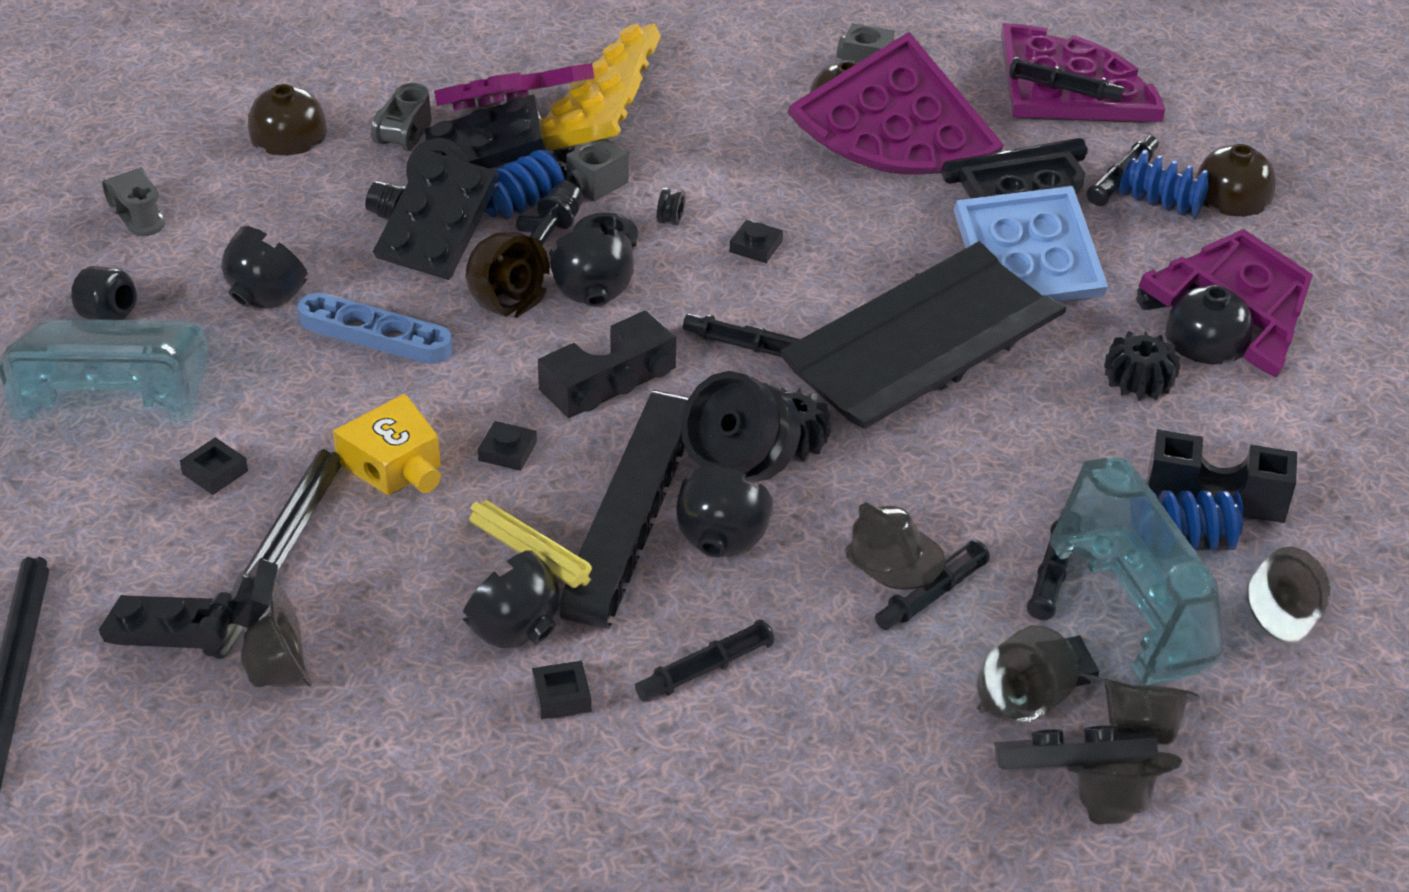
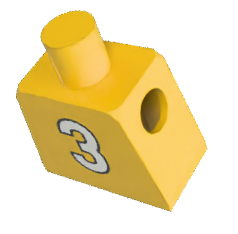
M402 394L333 430L335 452L340 456L338 461L341 466L386 495H390L409 484H412L421 493H429L440 483L441 473L437 470L441 466L439 439L436 432L406 394Z

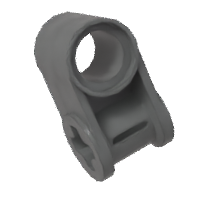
M415 82L405 83L396 88L391 98L374 116L371 126L373 142L382 144L386 141L401 145L404 150L411 151L419 142L425 129L432 123L428 88L421 83Z
M142 167L102 181V188L109 206L116 208L114 213L119 215L129 231L135 235L149 236L160 232L164 228L165 219L158 210L156 203L159 198L157 187L149 180Z

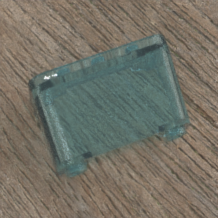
M46 319L34 324L5 349L0 361V376L12 420H34L42 403H44V406L54 405L57 396L56 389L141 390L144 407H153L154 403L163 406L169 412V422H192L209 349L204 331L191 322Z
M1118 457L1084 461L1050 538V545L1060 559L1068 558L1070 553L1085 557L1089 560L1087 566L1092 573L1112 569L1153 630L1146 631L1140 643L1144 652L1138 654L1132 666L1144 685L1192 676L1212 669L1223 652L1219 588L1214 576L1130 462Z

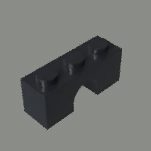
M644 310L610 326V354H589L574 342L539 358V390L568 419L581 412L592 411L599 404L617 395L628 394L635 387L653 378L664 377L671 370L675 369L676 336L649 312Z
M1157 429L1146 484V490L1153 491L1157 499L1163 490L1172 491L1176 498L1181 491H1191L1194 497H1196L1199 491H1209L1213 498L1218 491H1228L1232 497L1238 491L1243 503L1244 517L1285 523L1296 486L1297 452L1250 444L1248 455L1241 464L1222 468L1211 465L1203 458V436Z

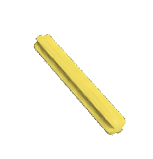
M487 500L481 504L474 502L471 505L470 509L473 512L469 520L473 525L518 553L525 550H533L548 565L555 577L573 588L580 584L586 586L591 579L588 575L592 567L587 561Z

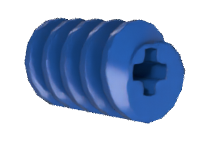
M537 150L531 152L529 156L518 158L516 162L505 164L503 168L493 169L497 171L500 181L485 212L492 218H495L498 212L503 218L510 219L513 216V209L518 213H523L527 209V204L531 207H536L540 198L545 197L558 182L565 181L561 167L554 155L548 150Z
M1143 150L1137 159L1131 158L1121 178L1119 193L1125 196L1132 190V197L1137 201H1140L1147 194V202L1152 206L1162 199V207L1167 211L1177 204V212L1182 216L1192 209V217L1195 220L1203 207L1208 192V170L1204 169L1198 178L1195 179L1193 178L1192 165H1188L1183 173L1180 174L1178 173L1177 160H1173L1168 168L1165 169L1163 168L1162 155H1158L1153 163L1150 164L1148 163V151Z
M1163 490L1159 494L1158 499L1153 491H1143L1139 505L1140 535L1143 539L1145 536H1150L1155 550L1161 549L1164 536H1169L1172 549L1179 550L1183 536H1188L1192 550H1198L1202 537L1207 538L1211 550H1217L1220 537H1225L1229 550L1236 549L1243 528V503L1238 491L1233 497L1228 491H1218L1214 498L1209 491H1199L1196 497H1194L1191 491H1181L1176 498L1172 491Z

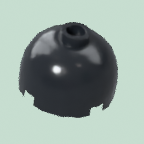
M250 226L240 227L230 240L222 256V273L225 281L231 287L228 293L235 301L245 307H249L252 303L264 308L278 307L288 303L308 280L305 278L308 274L307 270L287 247L280 242L275 248L262 241L267 234Z
M591 227L575 230L561 236L556 241V250L550 249V267L558 289L569 299L578 303H585L591 307L603 306L615 299L627 289L634 273L632 245L630 239L620 231L614 230L613 237L602 235L601 228Z
M1217 285L1195 287L1186 291L1173 304L1168 316L1165 336L1167 341L1170 339L1175 344V351L1190 360L1211 365L1222 364L1223 360L1235 357V361L1242 358L1251 342L1253 317L1246 302L1233 291Z
M712 466L694 470L692 478L687 480V477H685L677 498L676 515L680 531L693 546L710 557L735 556L749 551L763 537L773 511V498L764 485L758 482L757 489L754 488L751 484L744 482L746 474L736 469Z
M525 550L507 560L513 569L501 577L495 571L489 575L472 594L463 610V613L467 616L462 618L463 622L485 642L499 648L520 647L530 640L537 645L545 640L556 627V623L552 618L559 608L561 595L556 577L548 565L533 550Z

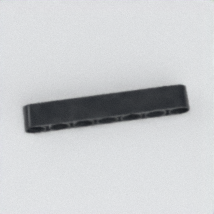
M652 390L578 554V557L590 563L592 570L588 576L591 580L586 586L580 584L576 588L565 584L560 602V617L562 619L610 629L612 623H608L609 617H615L626 591V589L622 588L624 582H630L640 558L636 553L638 549L643 550L654 525L650 523V520L657 517L666 496L663 489L670 486L679 465L676 462V458L682 457L685 445L682 441L681 420L686 402L689 399L688 396Z

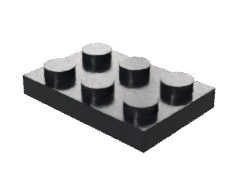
M535 94L515 97L504 104L488 109H478L467 116L451 121H441L425 129L426 140L433 138L450 140L465 152L469 163L489 169L515 161L523 156H529L533 151L546 150L540 108Z
M424 150L373 250L375 257L449 280L453 276L500 181L497 171Z

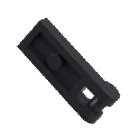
M227 592L216 594L214 599L120 595L98 631L104 642L116 645L218 649L228 635L227 625L232 623L237 603L230 601L231 594Z

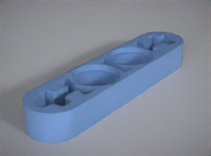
M324 293L306 295L297 304L300 325L309 331L428 364L443 362L452 354L451 333L441 325ZM351 321H363V322H365V324L360 325V326H347V325H346L347 323H349V322H351ZM392 331L404 333L403 335L398 337L384 336L386 333Z

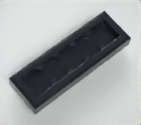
M1112 725L1084 728L1085 736L1064 737L1063 730L1046 729L1031 732L1032 740L994 742L995 759L998 767L1002 770L1156 759V756H1159L1157 737L1151 731L1116 733V726Z

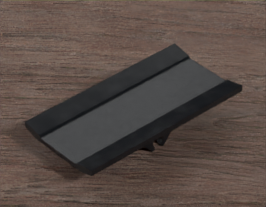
M978 241L781 350V357L796 375L844 417L859 427L866 429L933 389L943 390L947 388L945 382L949 380L955 383L959 382L966 370L1065 314L1066 306L1048 296L1044 297L999 263L998 258Z

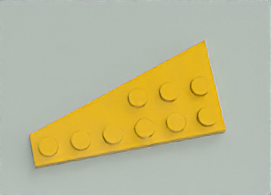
M655 23L642 27L639 24H632L621 30L619 33L620 38L615 43L607 46L602 51L604 55L598 61L592 63L595 78L572 83L568 87L569 92L564 98L550 106V113L541 119L546 150L551 151L619 135L621 128L618 122L626 119L628 113L625 107L633 102L643 79L640 72L646 70L649 65L646 58L654 53L661 37Z

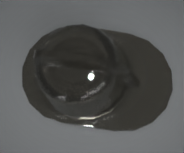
M866 502L859 506V517L855 520L851 529L852 542L845 549L846 558L853 565L860 568L877 582L889 588L901 590L923 587L932 583L942 574L946 564L944 551L935 541L918 530L907 511L897 506H881L876 508Z
M1283 547L1270 554L1252 575L1247 586V601L1255 620L1273 638L1283 642H1297L1308 634L1316 621L1324 613L1330 602L1331 587L1327 573L1316 558L1305 550L1296 547Z
M275 583L270 602L271 610L251 625L244 633V645L241 650L242 664L250 683L255 687L265 685L280 687L300 680H304L306 685L311 687L312 682L304 666L301 631L295 612L283 588L278 583Z
M1030 625L1017 631L997 646L984 660V666L978 674L976 686L981 700L977 706L979 713L990 712L996 718L1010 722L1031 723L1042 718L1067 698L1076 687L1079 669L1077 657L1070 643L1053 629L1046 626Z
M1079 674L1081 679L1105 687L1109 722L1112 726H1116V733L1151 731L1157 737L1158 745H1169L1175 741L1187 703L1200 700V696L1197 693L1161 686L1130 685L1093 675Z
M1158 752L1159 756H1156V759L1076 764L1066 766V770L1076 773L1079 799L1082 805L1087 807L1090 821L1094 824H1117L1130 820L1135 814L1145 812L1150 805L1157 777L1181 767L1183 760L1178 755Z

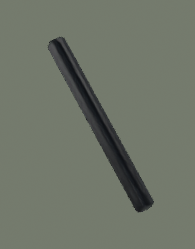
M323 449L317 452L245 568L244 574H248L259 558L279 564V570L341 467L338 461L340 456L335 451L328 452ZM234 623L228 624V635L221 647L218 649H202V652L209 657L213 656L217 659H223L229 653L244 627Z
M40 556L35 559L26 557L20 564L0 648V790L49 575V569L46 566L47 561Z

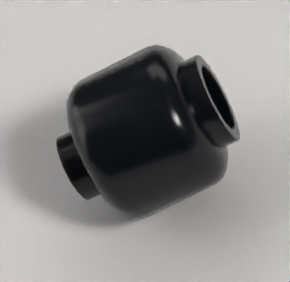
M89 266L81 270L75 277L71 287V300L78 315L85 319L105 323H118L125 319L134 308L137 301V292L133 280L123 270L102 266Z

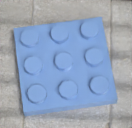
M1073 186L956 200L953 211L965 248L980 241L998 258L999 263L1044 297L1048 296L1057 302L1105 296L1108 284Z

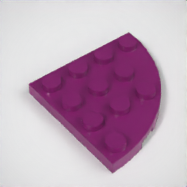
M1012 23L1002 24L1001 39L1012 117L1163 122L1165 107L1157 89L1152 83L1146 84L1137 76L1138 68L1125 58L1095 42L1076 35H1072L1067 40L1047 35L1048 28ZM1015 57L1052 68L1057 66L1060 67V70L1098 80L1106 78L1110 84L1124 87V94L1121 102L1106 98L1099 101L1096 97L1056 87L1051 89L1048 85L1020 78L1011 79L1009 76V66Z
M907 32L789 106L787 112L806 133L832 152L863 166L889 173L904 175L941 173V168L945 161L1000 152L1004 147V144L910 32Z

